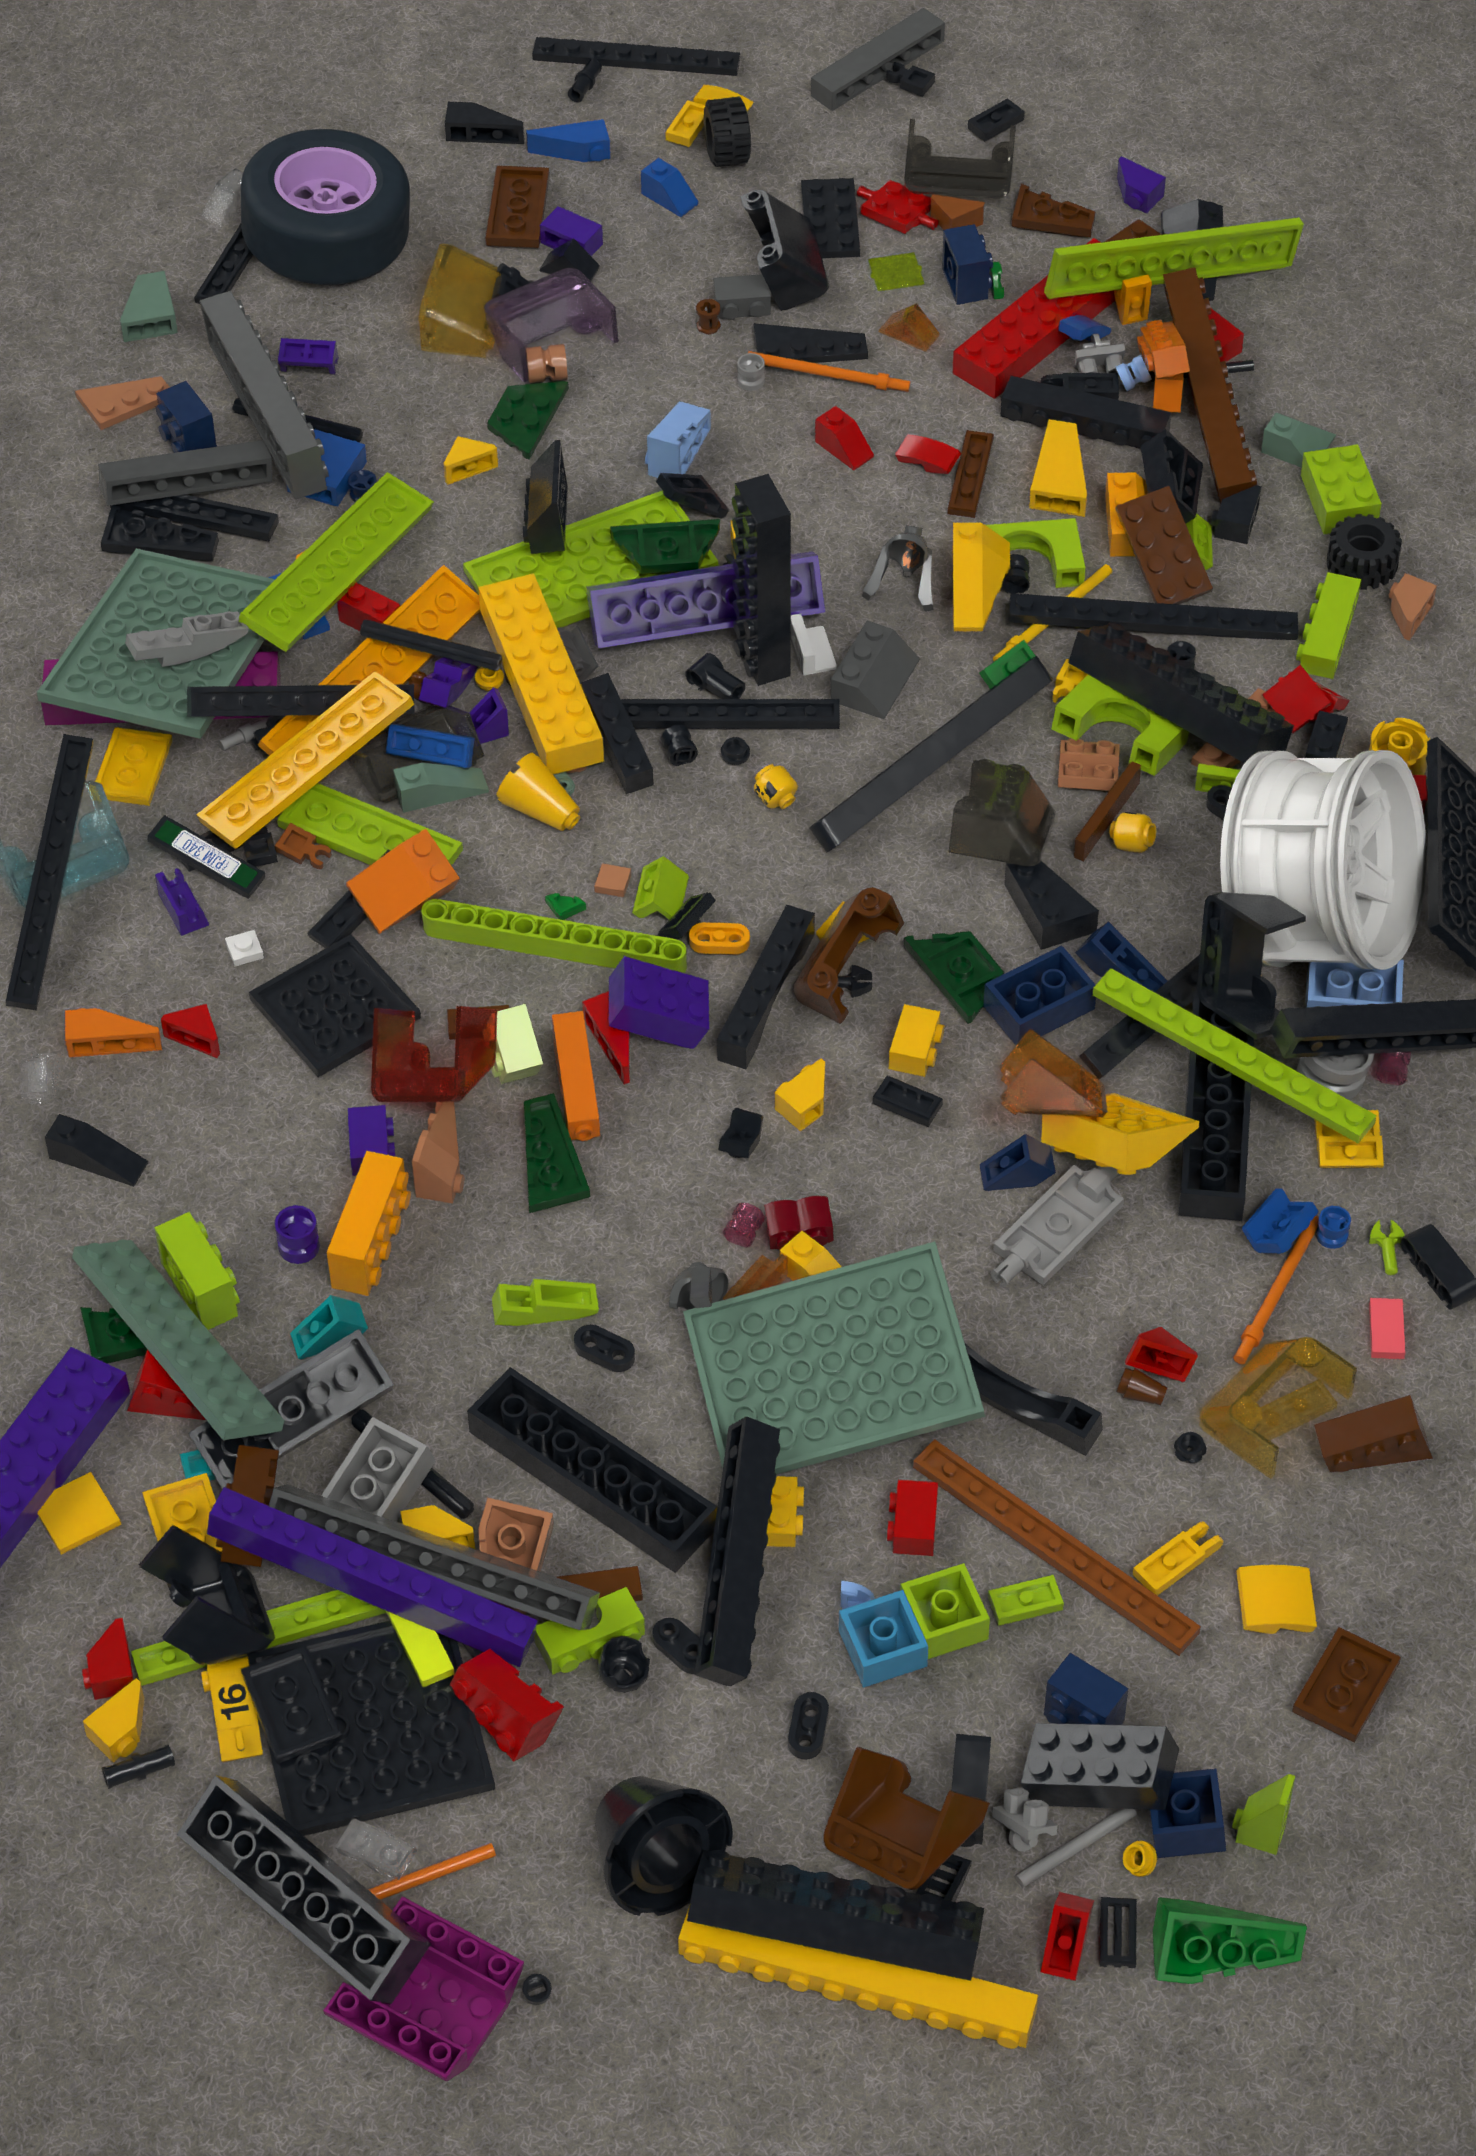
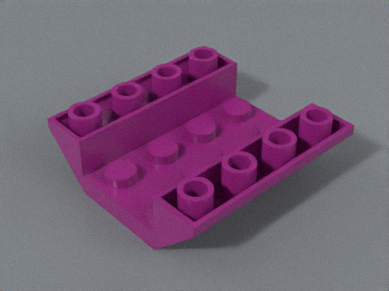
M402 1896L392 1911L425 1937L431 1945L393 2003L370 2001L353 1985L350 1986L343 1982L323 2012L328 2017L447 2082L468 2068L508 2008L523 1970L524 1961Z

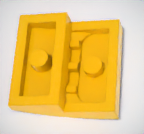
M1368 1110L1377 1115L1376 1122L1359 1144L1314 1119L1319 1168H1383L1382 1136H1380L1379 1110Z
M1254 1565L1239 1567L1236 1570L1244 1630L1275 1634L1280 1628L1300 1632H1313L1316 1629L1317 1622L1309 1568L1291 1565Z

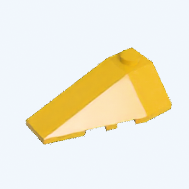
M953 523L954 631H983L993 609L997 593L1002 588L1003 579L1010 569V542L983 523Z

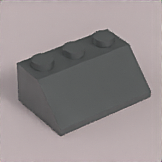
M867 620L831 678V699H839L840 705L885 719L920 658L894 629Z

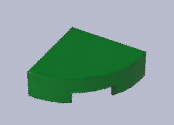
M993 262V268L989 270L992 279V295L994 300L1003 299L1004 287L1001 284V274H1003L1001 263Z
M560 893L545 896L546 904L560 920H565L586 910V903L579 897L560 896Z

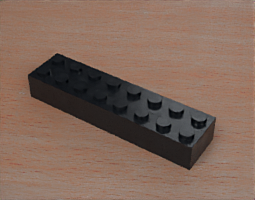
M769 474L735 483V496L732 497V505L735 511L732 525L736 536L735 539H732L733 549L736 554V559L732 561L736 574V580H733V588L736 594L733 607L737 616V620L733 621L734 630L737 635V640L734 641V649L738 657L743 656L748 677H754L758 686L791 676V513Z
M1108 623V625L1093 626L1090 629L1078 631L1069 664L1243 763H1246L1252 755L1261 751H1286L1294 725L1284 720L1285 717L1283 715L1269 712L1261 707L1260 702L1244 698L1238 694L1235 688L1221 685L1215 681L1213 676L1196 671L1190 663L1171 657L1167 650L1153 647L1147 643V639L1130 634L1125 631L1124 626L1118 623Z
M1194 992L1192 1013L1254 1047L1253 1037L1204 1006L1199 999L1198 993ZM1189 1050L1185 1117L1199 1121V1128L1183 1140L1178 1216L1242 1221L1246 1196L1252 1084Z
M511 1367L467 1410L469 1432L674 1573L685 1564L714 1532L717 1506Z
M215 1775L177 1833L179 1837L370 2001L392 2004L431 1945L425 1937L238 1780Z
M703 1850L693 1884L687 1921L971 1981L984 1908L977 1907L975 1904L967 1901L953 1902L943 1900L934 1894L919 1895L910 1893L900 1887L890 1886L886 1888L871 1885L862 1879L847 1880L835 1877L828 1872L814 1873L800 1870L794 1865L785 1864L780 1866L766 1863L756 1857L742 1858L732 1856L723 1850Z

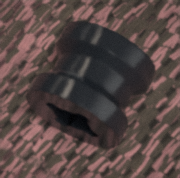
M1176 641L1169 645L1167 651L1171 657L1177 660H1184L1190 663L1193 669L1195 668L1196 649L1192 644L1185 641Z

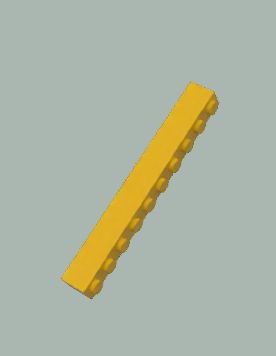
M688 1908L678 1938L679 1954L692 1963L701 1964L706 1961L717 1964L720 1969L729 1973H736L738 1970L751 1973L754 1978L762 1982H772L773 1980L784 1982L791 1989L800 1992L810 1989L821 1992L825 1998L832 2001H841L843 1998L856 2002L859 2007L866 2010L874 2011L880 2008L891 2011L895 2017L902 2020H910L913 2017L926 2021L929 2026L943 2030L950 2027L961 2030L965 2036L972 2039H981L982 2037L997 2040L998 2044L1006 2048L1027 2047L1037 2011V1994L974 1977L970 1981L688 1922Z

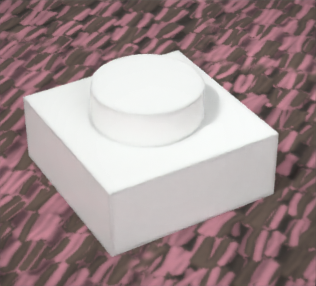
M254 930L225 938L234 967L264 958Z

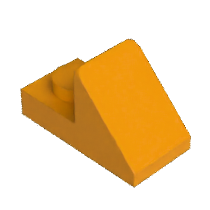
M1148 274L1122 280V289L1114 290L1119 319L1122 325L1148 320L1152 281Z

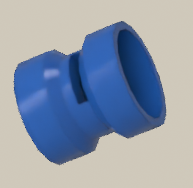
M1328 1206L1321 1211L1316 1238L1322 1246L1336 1249L1346 1244L1351 1224L1349 1212L1340 1206Z

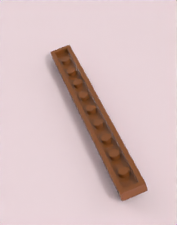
M934 1439L913 1460L914 1469L931 1481L938 1482V1486L1178 1656L1200 1634V1625Z

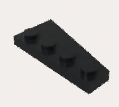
M753 323L758 353L811 363L868 359V349L864 333Z

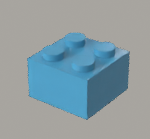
M903 1590L839 1610V1633L863 1688L927 1667L928 1644Z

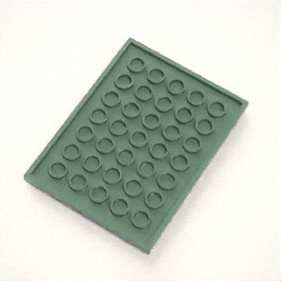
M136 548L37 691L38 701L201 739L215 716L187 717V687L235 686L265 638L249 629L248 633L242 638L219 651L189 662L162 667L157 658L135 661L125 644L126 634L163 630L171 627L180 628L185 617L219 614L227 611H238L240 614L275 579Z
M935 1241L712 1303L711 1307L693 1308L683 1311L722 1468L728 1428L746 1416L780 1429V1452L776 1458V1475L986 1417Z

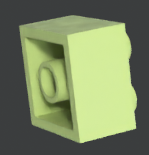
M526 1004L490 1013L483 1025L484 1029L481 1030V1037L485 1048L490 1047L493 1059H490L489 1062L494 1078L499 1077L501 1084L537 1075L543 1065V1061Z

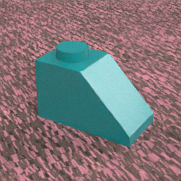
M330 1295L290 1332L298 1359H304L317 1355L358 1329L363 1334L368 1329L360 1303Z

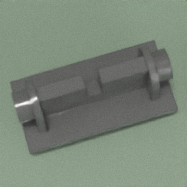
M578 626L571 632L562 627L557 628L581 684L599 666Z

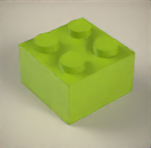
M964 1563L901 1583L900 1590L904 1591L928 1644V1659L989 1639L990 1618Z

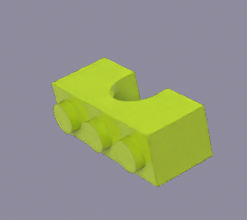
M627 1587L598 1599L596 1616L600 1622L591 1629L577 1630L551 1620L537 1625L534 1635L535 1644L552 1675L558 1672H571L581 1662L590 1658L599 1659L603 1646L613 1637L625 1635L639 1640L642 1635H645L644 1617Z

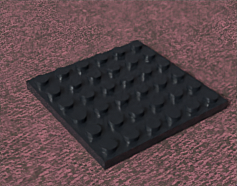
M391 1621L247 1655L249 1665L251 1666L306 1645L342 1733L343 1740L279 1764L276 1763L267 1740L285 1821L303 1836L495 1790V1782L480 1725L474 1713L464 1701L455 1695L453 1688L450 1686L454 1675L422 1687ZM437 1633L456 1673L458 1667L463 1664L458 1642Z

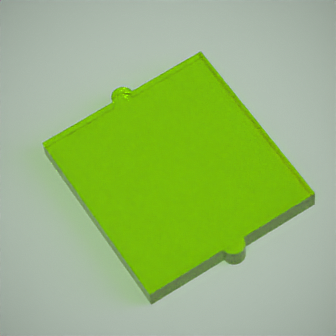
M914 252L868 259L871 268L870 277L874 278L878 291L924 285L921 274L922 266L918 265Z

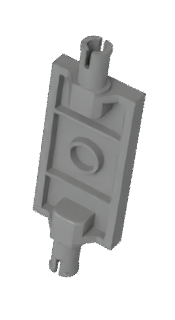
M1073 1165L994 1243L993 1251L1005 1260L991 1271L990 1274L993 1281L998 1283L1003 1279L999 1285L1006 1287L1020 1271H1023L1044 1285L1123 1207L1124 1198L1115 1193L1111 1187V1181L1119 1174L1117 1169L1099 1166L1098 1168L1083 1171Z

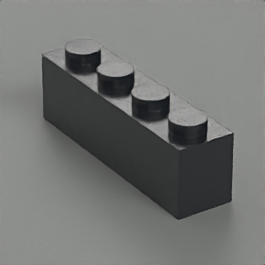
M609 673L581 682V687L603 737V746L625 793L629 794L653 786V767Z

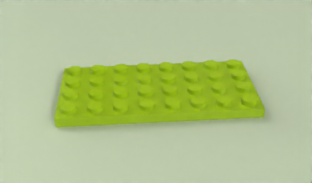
M659 491L566 525L565 551L531 554L529 543L522 541L463 563V569L478 594V587L534 573L557 628L590 617L587 586L682 572L641 574L611 538L610 526L690 521V519L677 502L666 498L663 491ZM710 549L699 569L719 566L717 558Z

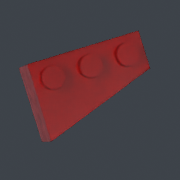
M147 1349L135 1378L127 1411L206 1420Z
M488 1649L461 1664L450 1686L453 1688L455 1695L464 1701L474 1713L478 1723L484 1726L493 1736L498 1747L503 1752H506L512 1761L515 1762L546 1742L564 1706L558 1701L550 1703L540 1695L542 1689L535 1683L530 1686L518 1678L520 1671L493 1650Z

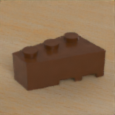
M1411 1395L1314 1424L1322 1455L1330 1472H1345L1352 1469L1433 1459L1424 1426Z
M239 1445L233 1484L227 1483L226 1488L269 1506L275 1484L279 1450ZM217 1539L216 1547L222 1548L221 1562L261 1567L262 1557Z

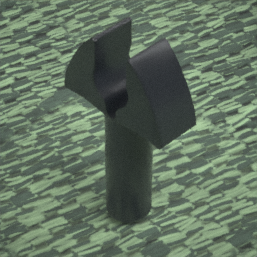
M851 965V973L846 976H838V987L850 990L852 998L864 995L872 990V982H857L858 980L872 981V972L865 968Z

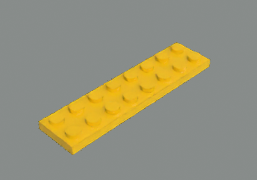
M374 671L196 814L200 823L234 849H237L414 705L412 697Z

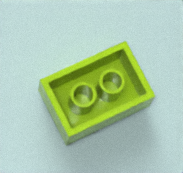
M1358 444L1303 453L1301 477L1323 535L1330 534L1332 528H1335L1336 523L1339 521L1344 522V518L1348 516L1353 518L1356 514H1362V516L1370 514L1374 515V518L1380 517L1382 503Z
M189 1211L154 1227L161 1264L186 1305L202 1324L209 1330L238 1317L236 1304L240 1303V1299L233 1287L237 1284L235 1276L230 1267H223L221 1263L223 1260L218 1247L215 1244L210 1245L207 1241L208 1234L201 1221L196 1222Z

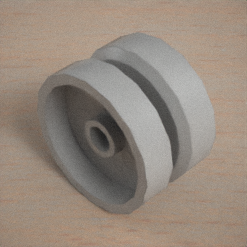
M1374 1053L1300 1057L1296 1071L1350 1100L1361 1091Z

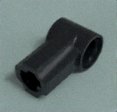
M706 653L685 671L689 684L692 686L695 684L700 687L698 688L700 691L706 688L721 699H740L745 691V683L726 671L721 661L711 653Z

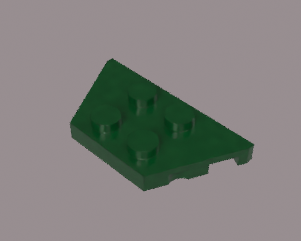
M559 381L507 386L487 422L488 430L494 435L501 437L510 447H516L522 452L524 458L530 460L569 389L568 382Z
M720 519L610 526V533L613 541L641 574L689 571L700 568L720 531Z
M971 931L956 932L951 935L945 933L932 934V939L914 940L913 935L904 937L905 948L966 1023H971L984 1007L985 983L1003 975L1004 971Z

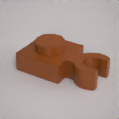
M292 823L288 825L275 845L276 852L300 865L306 858L310 860V864L316 869L324 867L323 862L316 858L318 855H325L328 858L332 856L331 849L328 846L322 844L315 845L317 842L315 835Z

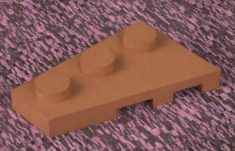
M162 376L77 390L75 394L100 430H103L155 408L158 405L156 393L170 387Z

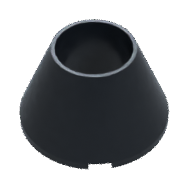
M637 1776L618 1783L603 1797L595 1816V1827L607 1890L622 1909L637 1916H640L641 1913L653 1912L657 1916H661L688 1905L691 1901L693 1884L703 1850L725 1851L727 1846L732 1845L733 1830L730 1816L725 1807L714 1796L705 1791L653 1778Z

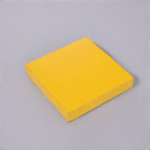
M91 1472L55 1489L38 1511L39 1519L61 1555L121 1525L118 1515Z

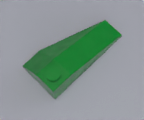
M1159 1897L1152 1931L1155 1978L1158 1981L1194 1984L1203 1982L1202 1975L1222 1971L1223 1976L1227 1977L1236 1975L1235 1968L1254 1964L1258 1969H1264L1301 1961L1307 1926L1303 1923L1196 1901Z

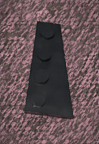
M116 504L111 506L101 540V549L104 552L133 554L137 548L177 558L213 561L219 538L217 532L189 524L175 525L171 523V519L164 517L154 519L147 517L143 511L136 509L133 512L122 509V505Z

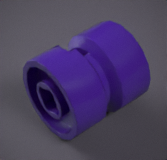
M294 1205L286 1207L279 1212L274 1223L279 1253L284 1260L290 1263L302 1264L309 1262L315 1258L320 1248L315 1214L304 1206Z

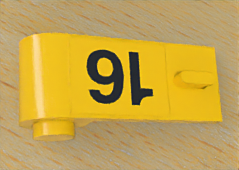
M248 1657L231 1659L213 1665L207 1664V1671L201 1672L204 1692L211 1691L222 1762L263 1755L257 1712L241 1674V1669L250 1666Z

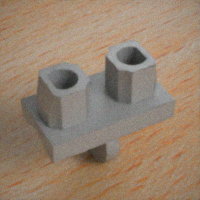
M1092 334L1090 343H1083L1081 350H1075V360L1072 361L1073 368L1078 369L1079 373H1098L1096 366L1105 365L1107 373H1118L1115 366L1123 363L1125 354L1124 344L1110 345L1109 340L1101 341L1099 334Z
M1013 1788L1005 1790L1004 1805L993 1807L992 1817L1010 1828L1009 1842L1011 1846L1018 1851L1025 1852L1037 1845L1039 1834L1057 1835L1058 1825L1048 1819L1049 1805L1042 1800L1028 1801V1791L1023 1788Z

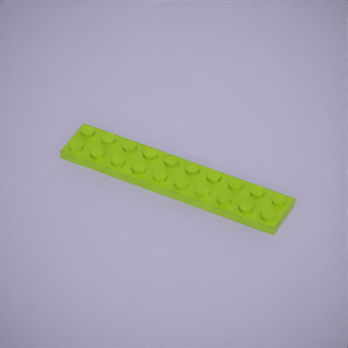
M1298 217L1055 248L1044 293L1048 299L1120 290L1122 289V280L1147 274L1152 281V285L1164 284L1163 274L1194 267L1196 268L1198 278L1203 277L1204 279L1292 266L1304 223Z
M387 472L240 613L239 622L247 625L249 629L287 652L348 592L351 586H354L431 510L434 501Z

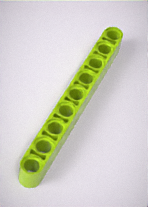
M441 899L428 900L423 904L421 910L423 930L428 936L433 938L609 968H616L622 958L626 956L685 973L687 970L686 946L682 941L673 938Z

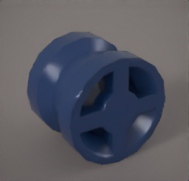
M358 470L350 475L348 482L351 499L356 502L377 482L373 472Z

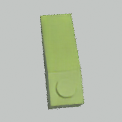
M1287 1774L1248 1797L1244 1810L1237 1809L1232 1825L1233 1829L1238 1830L1236 1843L1277 1855L1287 1824L1295 1782L1294 1775Z

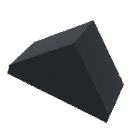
M573 238L548 254L540 267V272L590 285L600 265Z

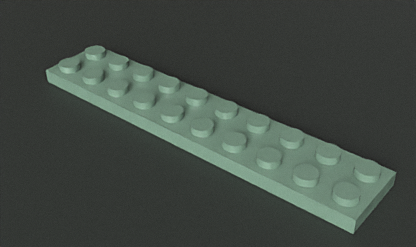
M118 1240L117 1242L101 1244L91 1243L85 1246L74 1247L73 1260L223 1440L282 1431L284 1419L132 1240Z

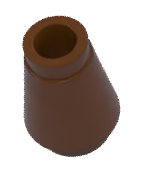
M1134 1367V1370L1125 1368L1116 1392L1123 1394L1125 1399L1151 1404L1155 1403L1161 1406L1168 1387L1163 1386Z

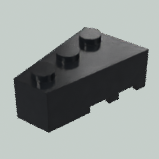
M1165 429L1141 445L1147 491L1149 494L1169 486L1186 524L1196 517L1203 463Z

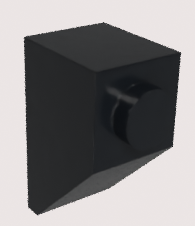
M1255 485L1222 499L1219 510H1214L1212 514L1211 526L1215 527L1214 538L1248 544L1260 504L1262 486Z

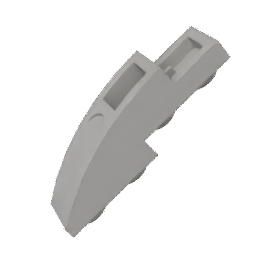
M227 611L219 614L185 617L180 628L171 627L163 630L126 634L125 644L135 661L157 658L161 666L164 667L189 662L219 651L246 635L249 628L247 625L239 622L240 614L238 611Z

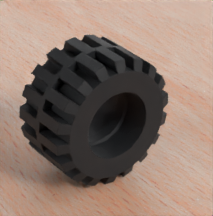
M741 97L707 100L704 108V133L711 162L715 167L748 163L751 154V133L747 110Z
M1356 514L1353 518L1348 516L1344 518V522L1339 521L1336 523L1335 528L1331 530L1327 553V568L1331 570L1330 573L1361 579L1360 590H1367V586H1371L1372 589L1379 588V583L1386 585L1389 583V579L1395 577L1398 570L1402 545L1400 533L1398 530H1394L1392 523H1386L1385 519L1381 517L1374 518V515L1370 514L1367 516Z

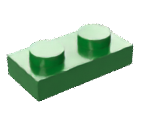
M1023 640L980 671L979 674L991 689L1021 665L1035 657V654L1025 640Z

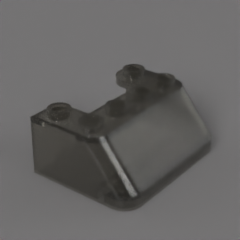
M989 759L974 760L971 766L969 796L958 800L953 810L948 853L1023 866L1037 865L1042 859L1054 826L1056 811L1030 772L1025 770L1024 766L1019 764L1001 765Z

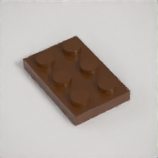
M1338 1627L1295 1701L1292 1712L1355 1743L1399 1666L1401 1657Z

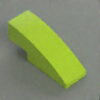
M533 1279L530 1286L498 1284L492 1297L495 1325L521 1326L574 1320L595 1315L599 1311L596 1284Z

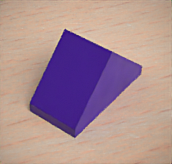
M493 687L456 726L461 736L475 738L474 746L509 736L507 708L497 688Z

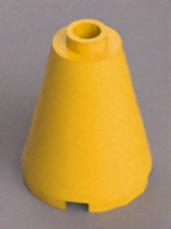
M533 752L525 755L516 763L520 768L514 774L509 771L497 791L498 800L502 804L555 829L564 831L567 828L571 830L580 820V815L578 814L580 811L579 806L539 756H536Z

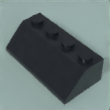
M555 440L531 466L530 478H526L527 494H525L526 510H524L525 526H523L524 543H529L531 554L565 551L568 483L561 440Z

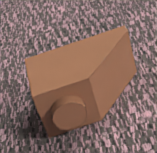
M1407 573L1404 574L1399 583L1395 582L1393 584L1389 598L1392 599L1390 610L1404 639L1410 641L1434 604L1437 585Z

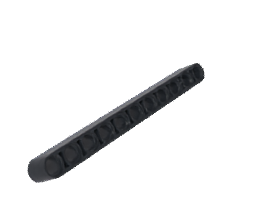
M1038 656L1031 658L819 819L809 829L826 853L834 849L1054 679Z

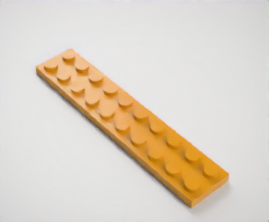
M443 565L390 615L383 624L450 641L480 612L479 595ZM366 638L318 685H358L374 671L394 685L406 684L412 678V673L419 671L435 655ZM286 715L260 740L258 746L270 756L320 715Z

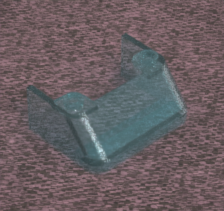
M92 780L86 781L85 784L95 810L83 815L79 820L78 831L82 841L73 844L71 847L61 897L122 873L129 864V854L103 786ZM0 839V874L16 901L26 908L36 860L28 863L22 850L15 846L3 847Z

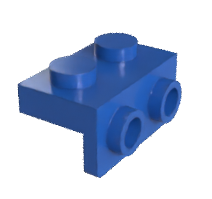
M1276 1188L1244 1224L1242 1231L1256 1252L1281 1254L1292 1247V1242L1302 1231L1309 1227L1310 1221L1319 1211L1313 1202H1290L1284 1190Z

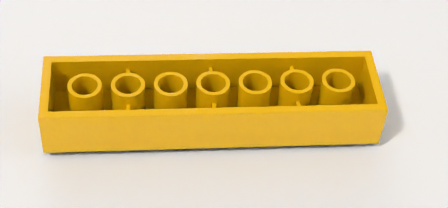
M534 573L478 587L481 614L496 651L502 656V666L540 759L553 775L604 762L603 737Z

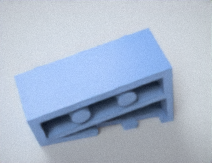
M679 401L647 436V453L645 457L649 476L658 478L660 473H686L711 429V411L709 409Z

